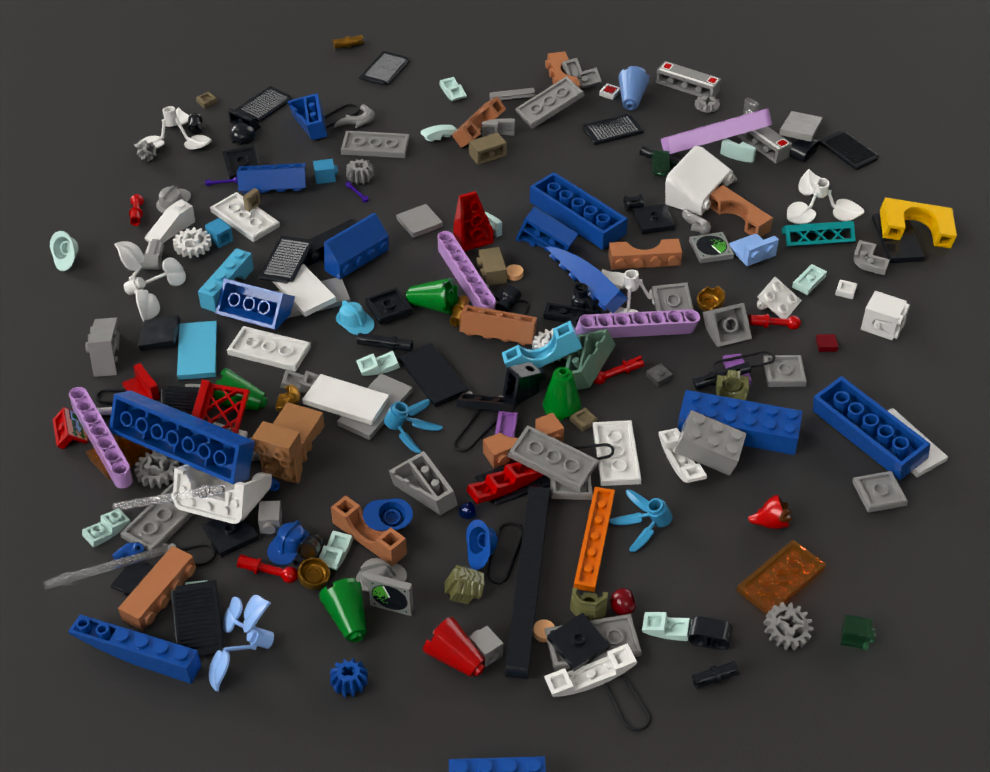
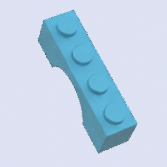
M236 248L199 289L198 295L201 308L216 312L224 278L234 280L236 277L244 280L254 269L250 252Z
M571 321L553 328V336L544 347L530 350L517 345L502 352L506 367L530 362L539 369L583 347Z

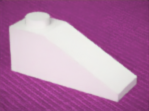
M182 199L169 206L145 236V240L151 242L152 239H158L164 243L195 222L193 206Z

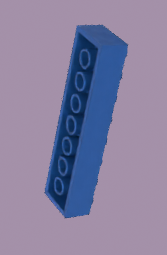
M130 390L114 394L109 426L111 433L228 483L235 484L249 479L255 441Z

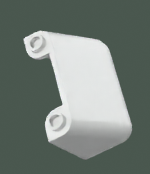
M694 146L667 175L665 182V204L681 210L686 209L691 213L701 216L710 208L711 201L709 196L721 183L725 186L732 184L734 181L733 171L703 147Z
M183 465L174 469L173 503L177 509L237 524L249 515L271 487L272 474L260 472L255 474L249 482L231 484L189 465Z

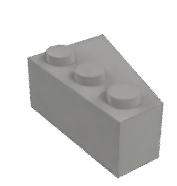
M117 317L95 319L93 326H90V334H88V342L85 343L86 353H90L94 377L117 375L115 363L118 362V356H114L115 350H119L120 340Z
M424 451L389 470L394 486L437 514L442 515L458 505L453 489Z

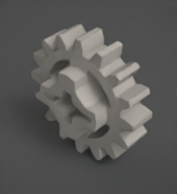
M153 451L152 454L146 452V457H139V462L135 463L136 468L134 471L138 482H142L144 487L150 484V488H153L155 485L161 488L163 483L169 485V480L174 481V469L179 467L177 460L156 453V451Z
M781 602L779 606L774 605L771 611L769 610L766 614L764 625L768 627L765 629V633L771 634L769 640L775 639L777 647L783 644L784 650H787L789 646L796 650L798 646L802 648L811 638L810 634L813 631V627L809 625L812 619H806L807 611L800 612L801 606L795 609L791 602L787 607L784 602Z

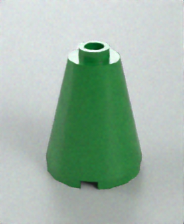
M453 278L411 286L406 292V299L412 305L444 314H452V308L458 300V287L453 284L452 281H455Z
M566 367L557 368L553 372L543 399V408L546 415L554 413L560 421L581 409V401L573 372Z
M224 368L220 374L223 377L217 380L215 384L249 389L250 394L245 409L259 411L261 408H265L268 398L265 397V392L230 369ZM215 390L213 398L217 401L224 397L225 393ZM243 394L232 396L231 400L233 403L236 404L241 401ZM227 399L218 406L231 407L232 404Z
M355 578L333 582L334 587L327 589L326 586L321 590L319 599L344 638L352 643L359 642L367 633L361 582H357Z

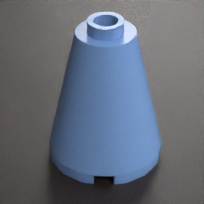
M629 66L628 69H622L619 73L618 79L622 104L627 110H634L638 107L649 84L650 76L641 67Z

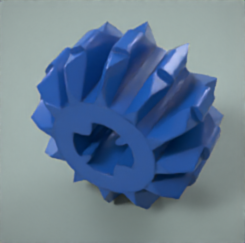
M344 658L342 664L336 662L335 668L331 669L330 685L334 687L336 694L342 692L344 698L347 694H351L354 697L356 691L362 693L363 687L367 686L368 670L364 668L362 661L356 663V660L353 658L350 662H347Z

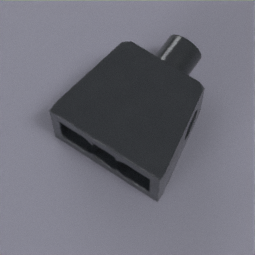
M530 362L507 367L502 396L518 399L517 405L531 398L539 392L540 382L547 378L546 371L542 368L538 369Z

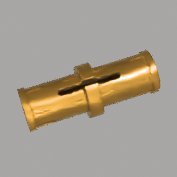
M359 35L333 39L332 43H334L333 47L336 49L341 47L351 48L354 45L364 44V41H362L363 36Z
M465 295L459 296L456 305L452 308V316L449 322L454 327L460 326L461 311L469 303V298Z

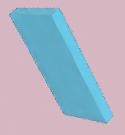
M217 321L179 324L178 380L216 377Z

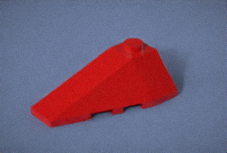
M476 191L459 195L453 235L464 251L493 243V228Z

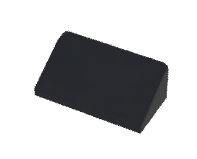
M231 108L228 109L231 123H247L254 128L255 132L261 128L254 118Z

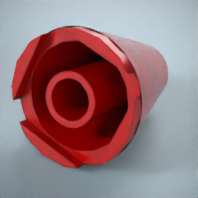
M453 617L446 618L433 631L434 636L432 640L427 639L423 646V652L469 677L474 675L478 677L486 667L484 665V657Z

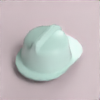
M65 231L55 232L50 240V249L57 269L60 271L68 270L73 265L78 253V243Z

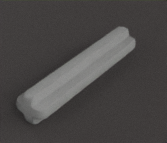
M534 88L490 92L489 98L491 100L497 96L500 101L529 98L535 96Z

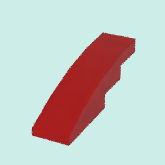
M519 462L506 464L504 471L488 474L485 481L469 484L466 491L476 504L511 493L544 475Z

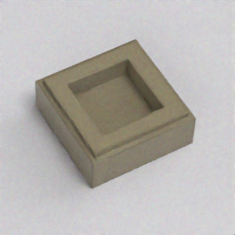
M210 92L196 97V102L204 109L218 103L217 98Z
M256 188L243 196L244 207L248 212L261 204L260 193Z
M585 407L571 415L570 421L583 432L592 427L593 422H598V418Z

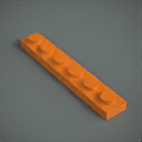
M594 488L574 581V588H578V590L595 592L615 496V490Z

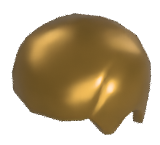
M707 286L697 296L698 307L703 311L722 308L725 302V292L720 286L715 288Z
M293 384L285 386L287 393L279 394L275 406L276 411L281 412L287 402L299 405L301 395L297 386Z
M319 558L304 560L298 568V579L300 584L306 589H320L329 580V567Z

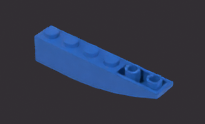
M552 246L547 247L551 252L549 256L556 263L560 261L559 266L565 272L569 270L570 273L568 275L575 282L579 280V283H585L590 291L588 295L594 301L598 299L600 301L598 305L604 311L608 309L611 313H615L628 299L600 270L589 262L565 250Z
M81 614L68 631L70 635L114 657L190 684L202 667L198 651Z

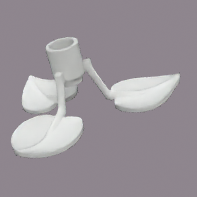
M168 106L162 109L164 119H162L161 136L145 137L137 144H134V146L137 148L141 142L146 140L147 143L153 142L158 149L165 144L163 141L165 126L171 127L176 125L179 126L187 140L184 143L187 149H199L212 141L204 135H194L189 138L182 125L189 122V115L179 107L175 110V107Z
M810 169L803 174L798 186L799 191L803 195H814L810 205L807 206L803 202H794L787 209V219L790 222L808 224L816 217V212L811 209L816 197L824 198L828 195L834 208L833 215L838 220L852 221L864 214L863 208L851 200L839 199L835 204L831 195L832 191L829 190V181L815 175Z
M128 241L115 243L114 245L119 252L124 266L128 270L135 271L129 277V281L124 283V290L128 295H136V303L143 322L144 320H150L158 315L160 304L154 294H148V290H143L145 285L167 276L170 285L179 286L185 282V271L176 259L170 257L166 258L162 263L165 273L144 281L141 277H135L142 268L140 263L144 261L141 249L136 244Z
M602 269L601 272L619 290H624L625 288L628 290L627 308L619 307L615 313L638 312L635 309H630L631 292L636 291L639 285L647 298L652 299V304L655 305L652 290L648 293L642 279H639L638 271L627 270L625 273Z

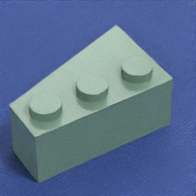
M608 329L578 334L583 348L568 354L566 368L573 372L577 390L591 387L616 344Z

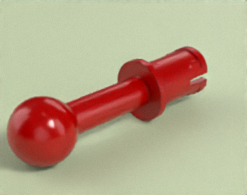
M134 194L130 198L133 208L129 210L130 224L138 226L143 216L140 206L144 203V199L141 195Z
M749 314L748 316L749 325L764 326V328H768L769 325L787 326L790 329H798L801 325V320L797 316H790L788 319L770 318L769 314Z
M640 355L628 361L622 360V365L604 372L600 370L593 383L603 384L607 378L623 372L628 375L631 371L644 367V361L641 360L642 357Z
M240 554L237 561V568L253 571L256 575L259 571L282 577V580L286 583H293L298 579L297 569L291 566L283 569L262 563V558L256 559Z

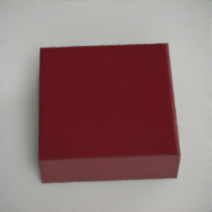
M816 334L819 352H837L838 344L835 334Z

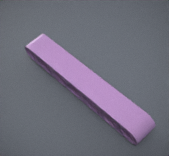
M768 108L664 137L660 140L663 152L668 155L693 148L694 146L704 145L772 125Z
M449 231L440 232L438 234V251L473 306L496 310L494 296L454 235Z
M690 309L582 315L579 318L575 330L577 334L608 329L612 338L690 334L694 332L700 320V315L697 311Z
M83 387L73 388L69 392L73 411L116 487H129L133 479L126 458L87 390Z

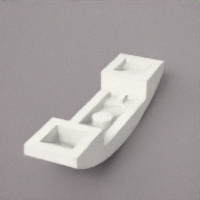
M678 428L660 431L659 438L662 447L676 474L686 483L707 479V475L699 463L695 464L693 460L674 453L680 436Z
M627 643L607 651V657L584 665L576 671L571 670L567 672L564 668L544 676V679L553 697L567 696L607 683L637 664V661Z

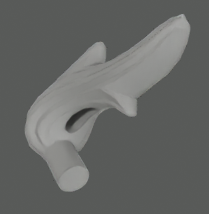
M362 104L360 106V109L364 112L362 115L349 116L346 114L345 118L338 120L334 124V128L343 125H356L355 128H359L370 123L374 119L375 113L365 104Z
M683 209L682 216L692 225L691 231L699 232L700 235L709 234L711 225L707 220Z

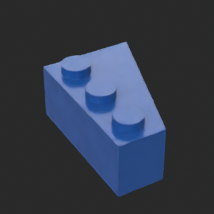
M318 93L287 101L292 116L311 140L327 137L323 107Z
M534 207L524 219L515 241L520 242L522 240L530 243V246L535 247L537 245L543 247L548 252H550L547 249L548 246L568 252L573 246L578 233Z

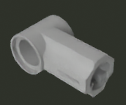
M152 239L148 243L146 252L143 254L144 261L140 263L142 270H161L164 243L158 239Z

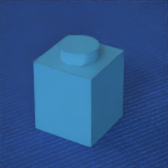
M333 159L313 161L316 184L336 182L335 175H338L337 165H334Z
M220 218L205 225L206 231L211 236V242L218 248L233 241L231 227Z

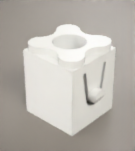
M875 291L865 308L861 330L889 340H893V338L898 339L905 325L910 304H907L905 300Z

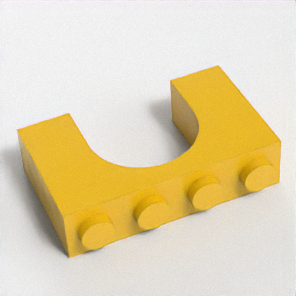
M885 197L880 208L883 238L900 240L906 228L905 220H916L925 224L931 230L934 246L951 249L957 237L952 208Z

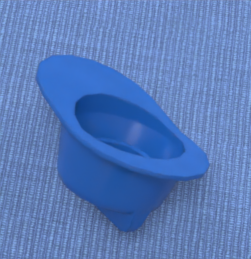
M398 498L371 501L363 510L365 523L375 531H387L390 527L397 531L406 527L413 518L411 506L405 500Z
M479 519L473 520L466 532L468 561L471 568L475 570L482 569L488 562L489 557L494 553L498 542L496 532Z
M298 520L283 524L279 528L277 536L270 543L267 555L274 564L288 565L292 563V560L297 555L298 545L310 535Z

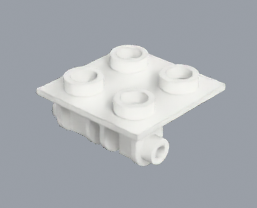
M774 277L757 296L759 298L757 308L762 310L769 307L778 317L787 319L802 300L779 279Z

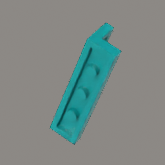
M854 221L786 225L782 228V235L786 236V247L856 241ZM850 230V238L845 239L840 235L841 231ZM824 232H833L835 236L828 240L823 234ZM807 233H816L818 237L814 241H810L806 235ZM790 234H798L801 238L798 242H791Z

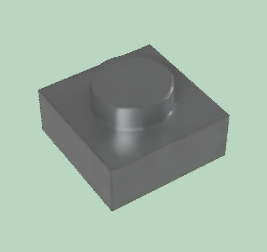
M659 364L646 371V377L657 387L673 379V374L663 364Z

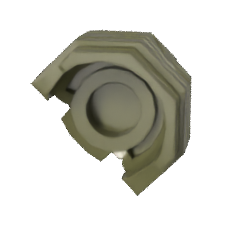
M727 370V376L717 375L716 395L740 400L748 398L749 376H741L740 371Z
M456 565L444 582L445 594H450V601L469 604L473 598L480 599L484 588V573L470 567Z
M573 588L570 610L576 617L584 613L589 621L602 619L606 616L608 592H603L602 597L597 598L595 593L584 592L583 596L579 595L578 588Z

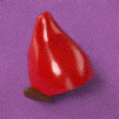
M778 494L771 497L761 509L749 516L748 521L769 529L790 527L792 518L789 515L792 511L788 508V503L782 502Z

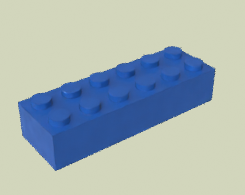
M555 172L530 186V203L602 250L608 247L609 243L616 242L627 234L628 218Z
M839 377L813 397L814 413L887 471H892L899 480L929 458L930 443L844 377Z
M685 390L678 421L680 433L686 418L692 410L745 432L746 437L743 446L795 455L803 411Z

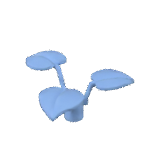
M253 595L248 601L244 611L245 620L243 623L238 620L243 610L242 601L238 597L231 599L230 605L224 614L222 622L223 631L230 633L235 624L242 627L243 631L247 633V641L250 642V645L225 647L223 651L218 650L215 653L209 667V681L215 691L219 692L220 684L228 669L230 662L229 651L256 650L257 646L269 649L273 643L274 633L272 631L255 626L271 604L259 595Z

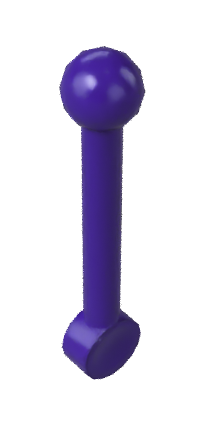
M237 177L227 180H206L205 185L211 186L212 184L231 182L237 184L238 180Z
M346 182V187L351 188L362 198V202L366 203L369 201L368 196L362 195L352 186L351 182Z

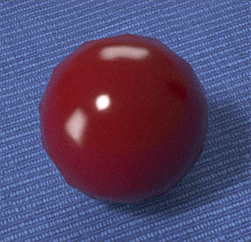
M620 588L611 595L610 606L617 615L631 614L636 609L635 599L630 589Z

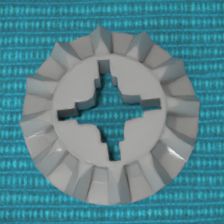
M703 95L695 100V107L699 111L710 113L717 111L720 103L715 96Z

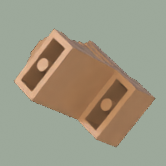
M287 402L273 424L263 421L252 437V440L255 441L254 452L260 456L262 472L299 484L303 470L302 463L307 461V452L312 449V441L316 439L325 426L323 412Z

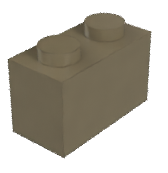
M498 132L469 141V155L477 165L507 156V142Z
M500 248L479 250V257H476L477 268H480V276L484 279L485 284L507 283V269Z

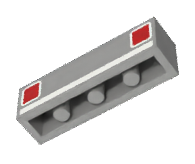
M665 61L657 69L656 83L698 97L703 95L714 97L720 91L721 78Z
M768 126L736 135L747 144L755 147L757 151L774 163L790 157L792 143Z

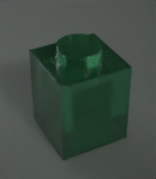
M652 151L651 173H655V176H664L665 173L669 172V151Z
M846 614L842 626L840 645L868 650L869 643L874 642L876 629L872 628L873 619Z

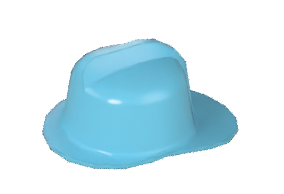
M345 300L342 302V306L336 316V321L353 335H358V333L368 334L374 329V320L364 311L359 303L347 302Z

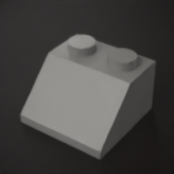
M744 303L702 312L706 330L717 347L752 339Z

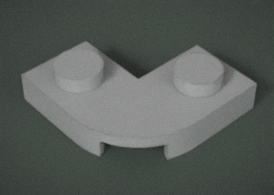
M577 58L562 62L565 74L577 77L581 88L601 84L602 81L597 67L582 71Z
M859 240L853 257L855 264L863 270L885 275L890 259L873 255L877 244Z

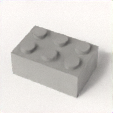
M691 410L683 424L674 453L730 476L739 461L746 433Z

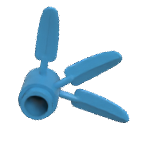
M430 399L420 401L409 407L404 402L397 401L390 406L384 418L385 425L389 429L399 430L401 432L399 437L402 442L415 453H421V450L409 434L402 429L405 420L412 422L414 427L424 430L440 431L443 428L441 425L410 418L423 411L430 404Z
M628 489L626 494L629 499L647 513L620 516L610 519L609 522L613 525H631L642 522L644 517L649 516L652 523L642 531L629 548L630 552H636L654 534L652 530L654 525L665 527L671 523L673 516L665 501L659 498L648 501L638 493Z

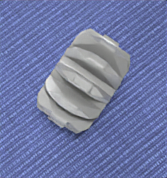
M356 159V161H350V164H347L346 177L351 183H356L357 185L362 183L364 185L365 182L369 183L373 179L374 168L369 160Z

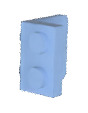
M753 234L730 242L729 245L733 253L746 266L776 256L779 239L776 236H772L763 240L758 234Z

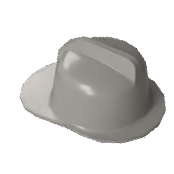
M176 186L163 188L159 193L156 207L158 211L164 213L169 206L180 199L188 202L191 199V193L186 189H178Z
M371 558L361 566V570L356 576V581L361 582L362 590L369 592L368 577L370 573L405 582L407 572L399 564H395L392 567L380 558Z

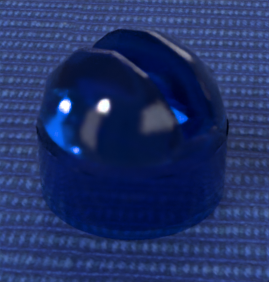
M472 502L464 503L459 507L461 518L471 519L476 516V510Z

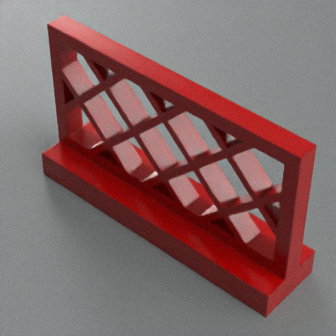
M202 379L192 416L204 421L208 419L207 422L212 424L224 417L227 424L222 428H231L234 433L238 434L250 391L249 389L211 384L209 380ZM215 390L225 393V396L217 401L213 398ZM236 394H243L242 400L234 404L231 397ZM229 399L232 406L222 412L218 405ZM217 407L220 414L210 419L208 416L209 411ZM236 410L238 413L237 418L229 422L225 415Z

